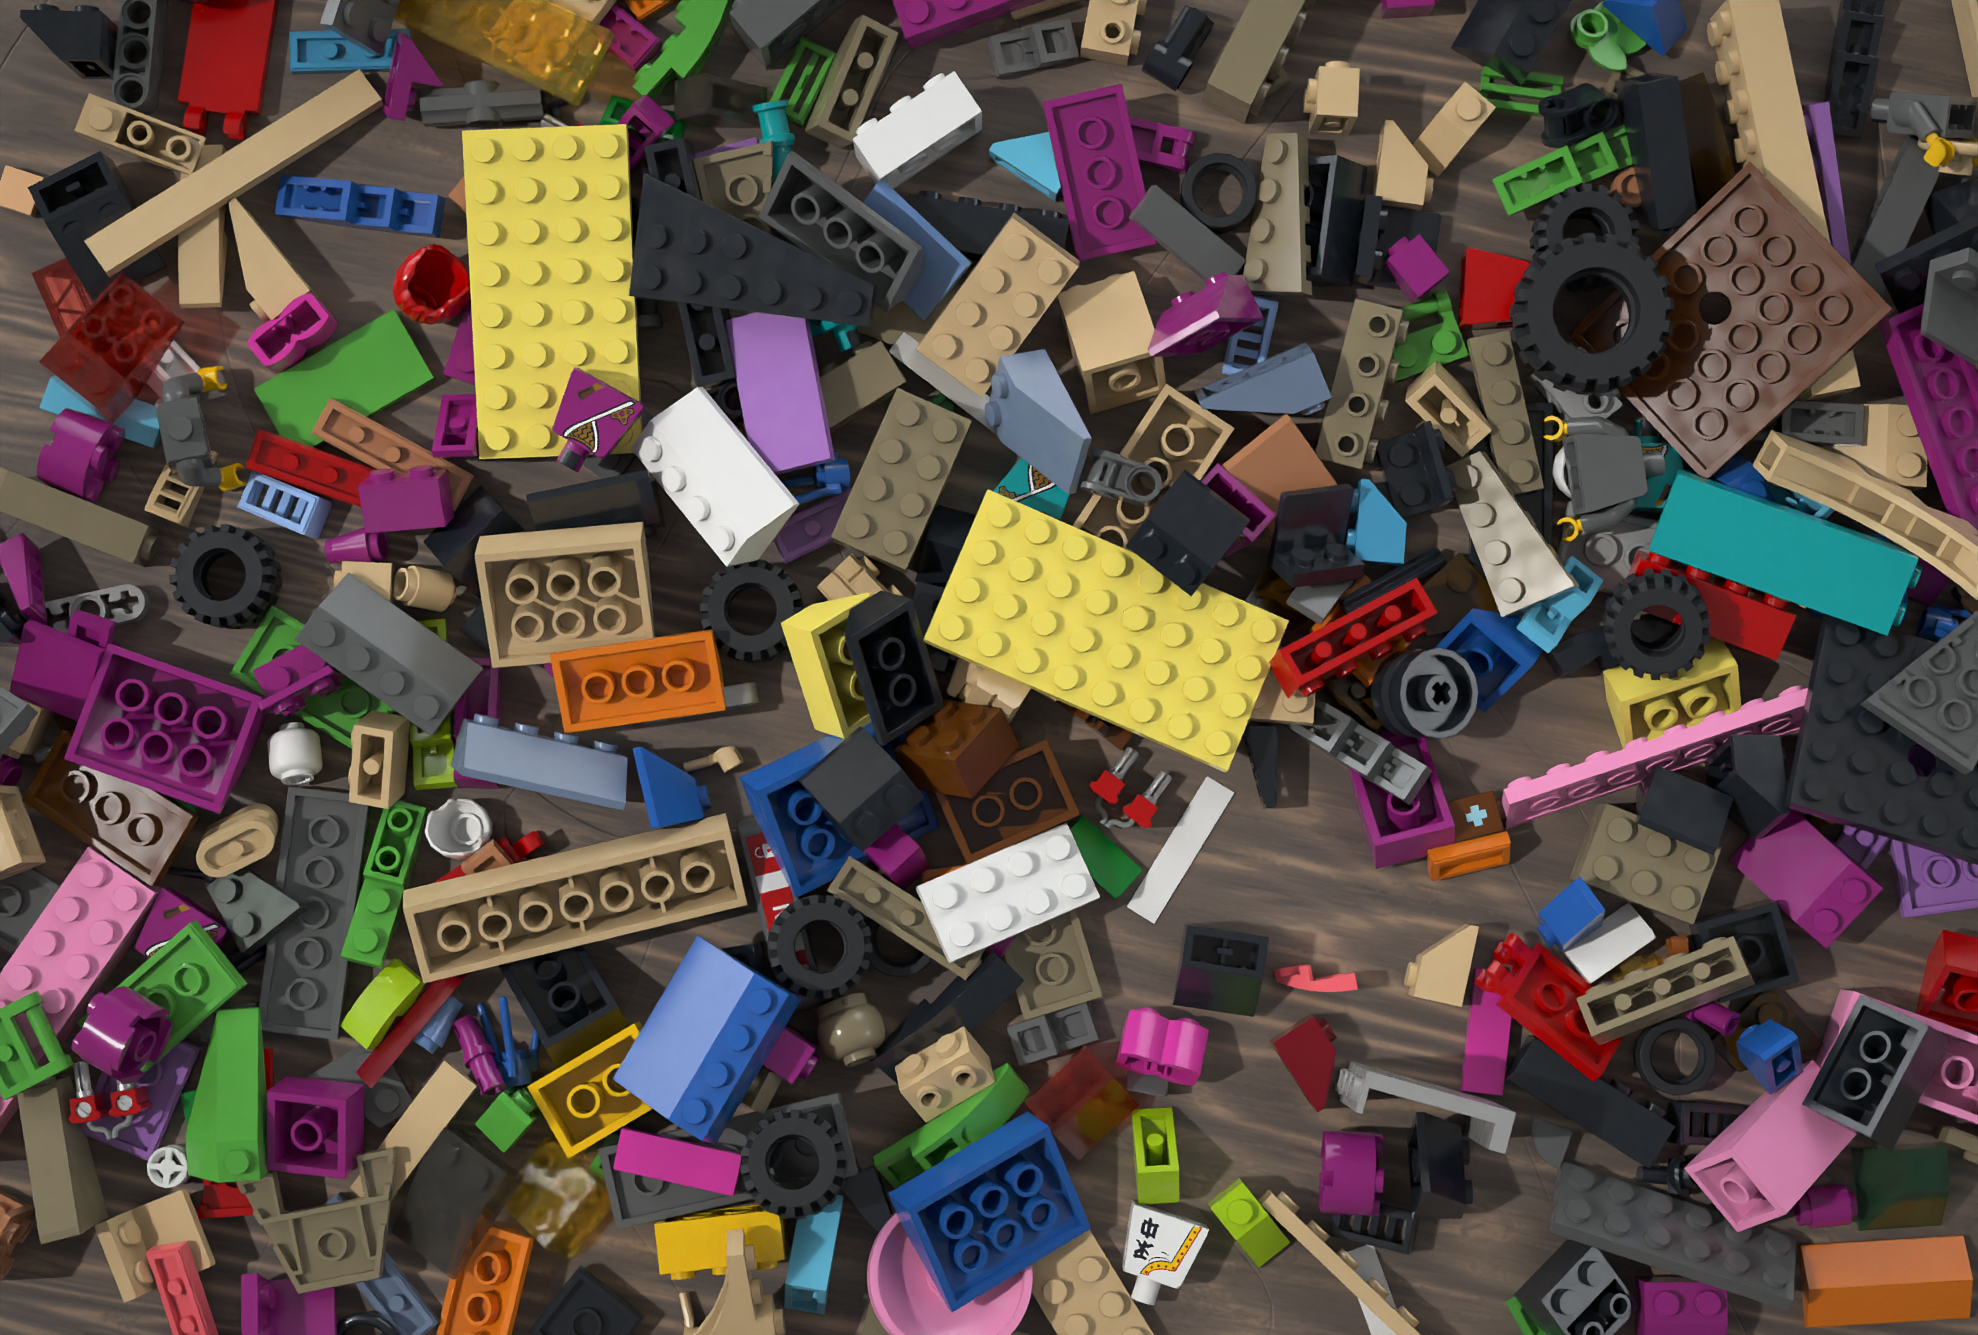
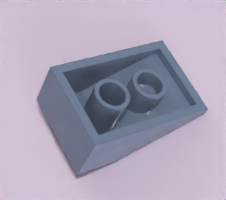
M1306 342L1194 390L1202 409L1287 414H1295L1301 411L1302 415H1309L1324 408V401L1332 398L1316 357Z
M1041 349L1000 356L996 374L992 376L991 380L992 391L990 399L985 404V417L988 425L994 427L1000 441L1059 488L1067 494L1076 493L1091 442V436L1046 350Z

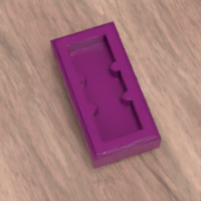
M615 3L590 35L592 39L636 74L643 65L653 59L663 46L662 41Z

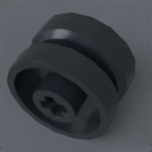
M1416 648L1392 653L1381 662L1373 677L1371 688L1373 709L1382 726L1397 736L1407 738L1441 739L1456 735L1468 725L1476 710L1478 698L1476 677L1467 661L1454 651L1442 648Z

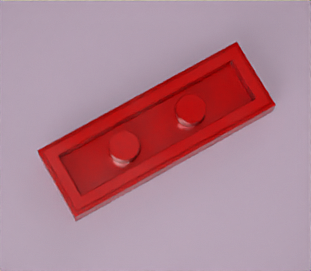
M262 429L257 430L245 468L358 507H361L358 485L370 476V472L376 470L367 465Z

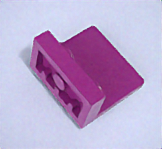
M302 644L253 670L266 696L265 699L257 703L260 711L275 715L283 713L284 717L304 709L307 706L305 700L319 694L322 698L340 690L343 687L341 681L348 678Z
M258 1273L241 1275L242 1335H337L336 1287L298 1294L290 1279L268 1281Z

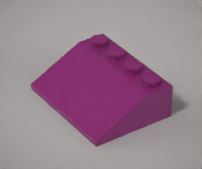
M108 643L64 759L220 814L261 734L268 712L260 711L257 703L265 698Z

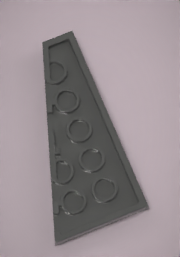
M1978 610L1860 704L1964 775L1971 772L1978 761Z

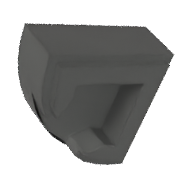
M1532 1116L1530 1134L1537 1153L1546 1163L1560 1169L1573 1131Z

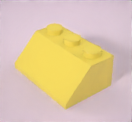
M871 593L812 604L781 623L815 730L842 739H846L858 727H864L871 723L844 636L850 609L873 596Z
M1710 636L1709 644H1704L1703 646L1705 653L1699 660L1695 657L1692 660L1694 667L1687 672L1683 667L1677 670L1678 676L1671 679L1668 673L1660 674V680H1651L1650 674L1644 673L1643 678L1634 676L1633 669L1628 668L1624 670L1621 666L1603 671L1607 703L1623 749L1627 743L1635 739L1646 737L1650 741L1662 737L1666 730L1674 726L1684 724L1688 728L1702 723V719L1710 714L1723 711L1727 715L1740 710L1741 696L1738 664L1724 641Z

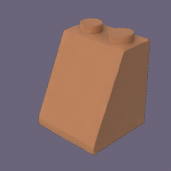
M1287 413L1222 465L1225 470L1276 514L1280 495L1283 492L1337 485ZM1276 516L1263 530L1271 542Z

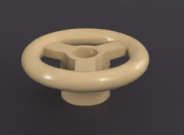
M1944 138L1955 146V153L1946 167L1939 165L1938 172L1972 176L1974 164L1972 163L1973 156H1978V142ZM1920 139L1918 140V146L1921 149L1928 150L1931 146L1928 142L1922 143Z

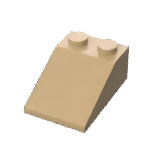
M1861 404L1864 405L1862 446H1817L1850 458L1868 475L1906 488L1912 493L1927 487V456L1908 405Z

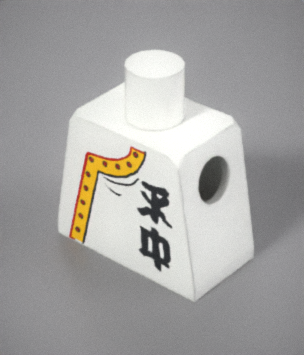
M1132 1201L1122 1263L1125 1272L1138 1276L1131 1298L1154 1306L1161 1284L1179 1289L1209 1231L1207 1225L1145 1204L1138 1205V1202Z

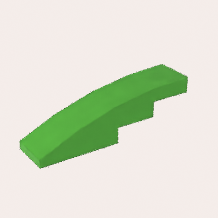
M1624 124L1608 132H1600L1572 146L1567 147L1566 145L1493 178V185L1508 217L1546 203L1556 194H1561L1568 187L1574 186L1575 189H1578L1582 184H1592L1633 166Z

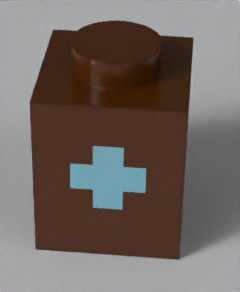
M1493 790L1447 801L1455 825V842L1503 830L1501 821L1506 820V815L1501 797L1495 798Z

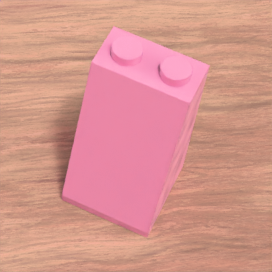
M1814 1060L1803 1063V1073L1771 1095L1767 1091L1764 1092L1684 1168L1737 1232L1786 1215L1856 1135L1802 1104L1821 1069Z

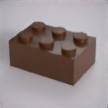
M1047 739L1010 755L973 799L936 793L967 865L1080 815Z

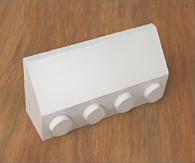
M703 387L695 388L651 419L631 447L632 451L726 567L758 560L799 505L794 496Z

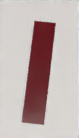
M469 973L432 981L363 1062L356 1073L371 1089Z

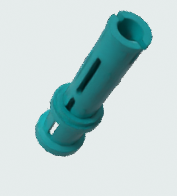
M788 100L752 106L753 112L758 114L762 138L759 140V143L773 141V183L788 153L791 152L790 146L794 145L795 134L790 133L787 121L786 108L789 106Z

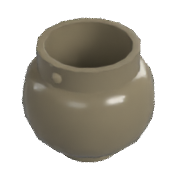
M856 993L838 998L816 1010L819 1020L816 1027V1037L822 1052L828 1059L844 1061L846 1067H853L870 1061L877 1056L875 1049L885 1039V1025L877 1008L868 1003L865 993Z

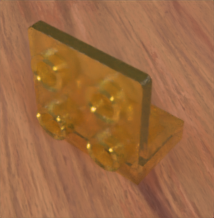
M550 1137L544 1139L498 1198V1202L545 1249L568 1259L573 1258L611 1209L606 1182L590 1175L573 1157L568 1159L562 1147Z

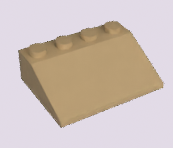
M643 522L479 537L475 561L492 668L551 663L550 653L655 638L649 562Z

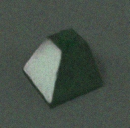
M1935 1143L1895 1145L1892 1151L1881 1146L1851 1148L1854 1194L1858 1207L1856 1215L1857 1230L1940 1226L1942 1224L1950 1190L1947 1147Z

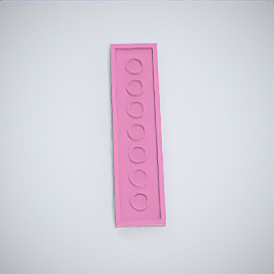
M1801 685L1793 686L1781 692L1778 698L1766 702L1762 698L1755 699L1742 705L1739 711L1727 715L1723 711L1716 712L1702 719V723L1688 728L1684 724L1674 726L1666 730L1662 737L1650 741L1646 737L1638 738L1627 743L1623 750L1611 754L1607 750L1599 751L1588 756L1584 763L1572 767L1568 763L1560 764L1549 769L1546 772L1547 775L1533 780L1529 776L1516 779L1509 783L1508 788L1503 791L1502 805L1506 815V820L1503 821L1504 827L1508 829L1637 786L1657 765L1672 772H1678L1705 763L1704 761L1732 734L1780 735V737L1798 732L1800 730L1808 688L1803 689Z

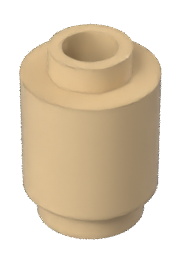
M409 566L408 568H400L397 571L393 580L392 592L394 598L400 600L405 606L443 612L454 602L457 587L455 582H453L451 574L448 572Z

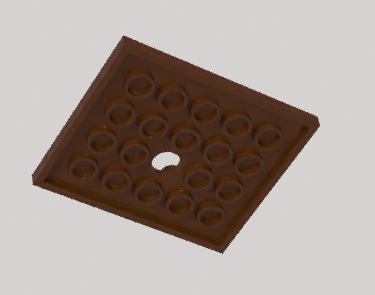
M1749 162L1651 255L1658 262L1655 269L1659 275L1663 276L1666 274L1670 286L1666 288L1668 298H1674L1675 310L1670 313V321L1674 322L1672 334L1666 338L1664 343L1666 348L1661 357L1652 363V367L1643 375L1618 389L1699 476L1711 480L1884 321L1894 309L1753 163ZM1618 289L1569 334L1578 346L1584 348L1588 353H1599L1611 349L1622 339L1627 330L1629 322L1628 308ZM1711 293H1723L1731 302V313L1720 324H1709L1704 321L1700 314L1701 302Z

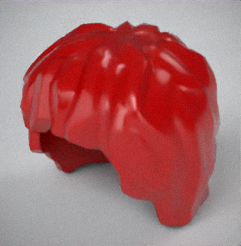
M432 244L421 247L419 250L411 253L395 273L396 278L393 283L395 303L404 315L412 321L429 325L451 321L465 307L471 295L469 269L466 268L462 260H459L456 255L451 254L450 250L442 245Z

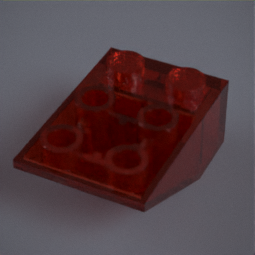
M121 272L39 362L53 380L103 420L113 424L140 394L182 328L184 321Z

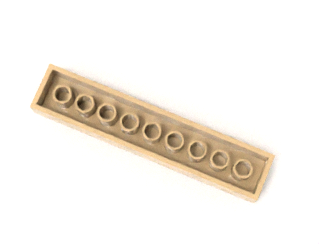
M1726 0L1710 18L1711 22L1707 25V35L1710 45L1712 47L1716 46L1719 59L1715 64V72L1719 85H1724L1727 97L1723 104L1726 122L1732 124L1735 139L1732 140L1733 158L1736 163L1741 164V169L1749 162L1753 163L1830 243L1779 0ZM1853 349L1798 400L1822 402L1837 399L1860 387Z

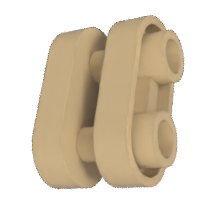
M256 803L248 805L209 825L203 832L196 854V862L199 869L211 877H224L267 856L273 849L279 828L277 813L265 804Z

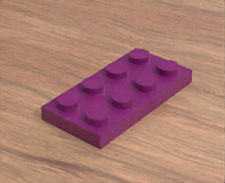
M1122 84L1042 102L1077 259L1081 261L1156 244V240L1129 219V216L1146 192Z

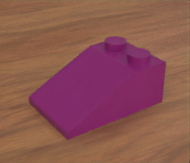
M1221 272L1207 279L1204 282L1206 288L1195 294L1193 291H1189L1174 298L1171 301L1173 307L1161 313L1148 347L1151 357L1198 356L1264 319L1244 276Z
M1390 731L1377 734L1389 741L1395 748L1432 770V773L1410 805L1347 767L1364 835L1376 869L1426 857L1428 849L1455 843V825L1425 738H1407L1397 736Z
M1791 809L1790 814L1761 839L1748 837L1728 860L1771 900L1777 901L1778 907L1827 949L1880 893L1883 887L1875 876L1800 812Z
M1680 1275L1634 1276V1297L1640 1306L1635 1311V1335H1727L1728 1306L1726 1290Z

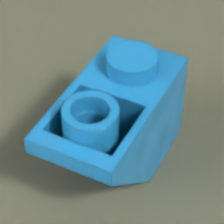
M1360 479L1356 489H1354L1350 513H1354L1353 529L1347 528L1344 546L1348 547L1365 565L1399 567L1404 564L1407 523L1369 479Z

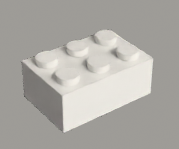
M955 71L946 77L943 73L936 75L923 86L925 91L913 99L910 96L903 97L890 107L891 113L880 121L873 118L856 130L857 136L853 138L856 158L875 185L884 180L892 189L896 188L982 130V111Z

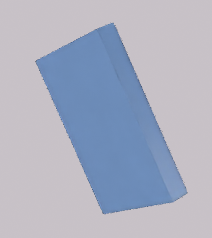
M882 180L874 186L863 203L923 247L926 265L911 294L902 301L925 321L931 317L972 263L894 189Z

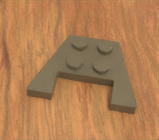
M396 1147L360 1153L356 1156L364 1197L285 1212L277 1171H270L260 1181L237 1182L240 1192L242 1194L245 1193L253 1207L254 1212L252 1213L260 1226L263 1225L274 1244L273 1250L298 1294L377 1279L383 1275L397 1160Z

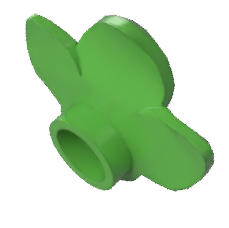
M1602 1L1594 10H1585L1572 19L1569 25V35L1575 44L1588 50L1592 61L1598 66L1609 71L1622 72L1627 67L1626 56L1636 54L1647 43L1602 5L1604 1ZM1584 29L1590 30L1593 34L1586 32Z

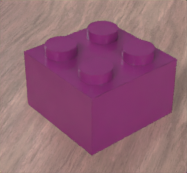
M286 1076L267 1091V1170L346 1179L358 1168L356 1156L364 1153V1084Z

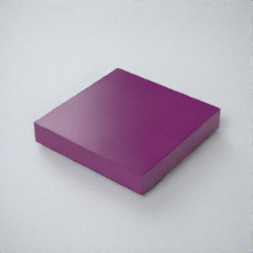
M30 619L23 626L9 692L18 698L78 721L106 649Z

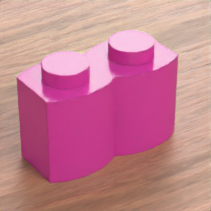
M311 293L305 294L291 301L284 308L279 319L270 320L258 327L250 336L247 345L266 368L275 374L281 373L296 365L304 356L307 348L316 347L328 340L337 329L339 323L320 300Z
M1151 1008L1129 1010L1124 1022L1116 1066L1134 1073L1156 1075L1173 1083L1195 1086L1201 1074L1209 1030L1200 1026L1193 1019L1179 1018L1177 1020H1169L1160 1016L1158 1011Z

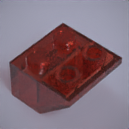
M1085 1044L1024 1099L1025 1104L1042 1122L1049 1126L1052 1134L1078 1160L1083 1158L1139 1106L1135 1099Z

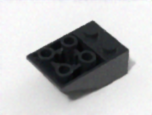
M99 151L27 187L45 224L93 303H97L167 268L158 249L155 248L109 277L84 242V240L137 208L114 161L103 152Z

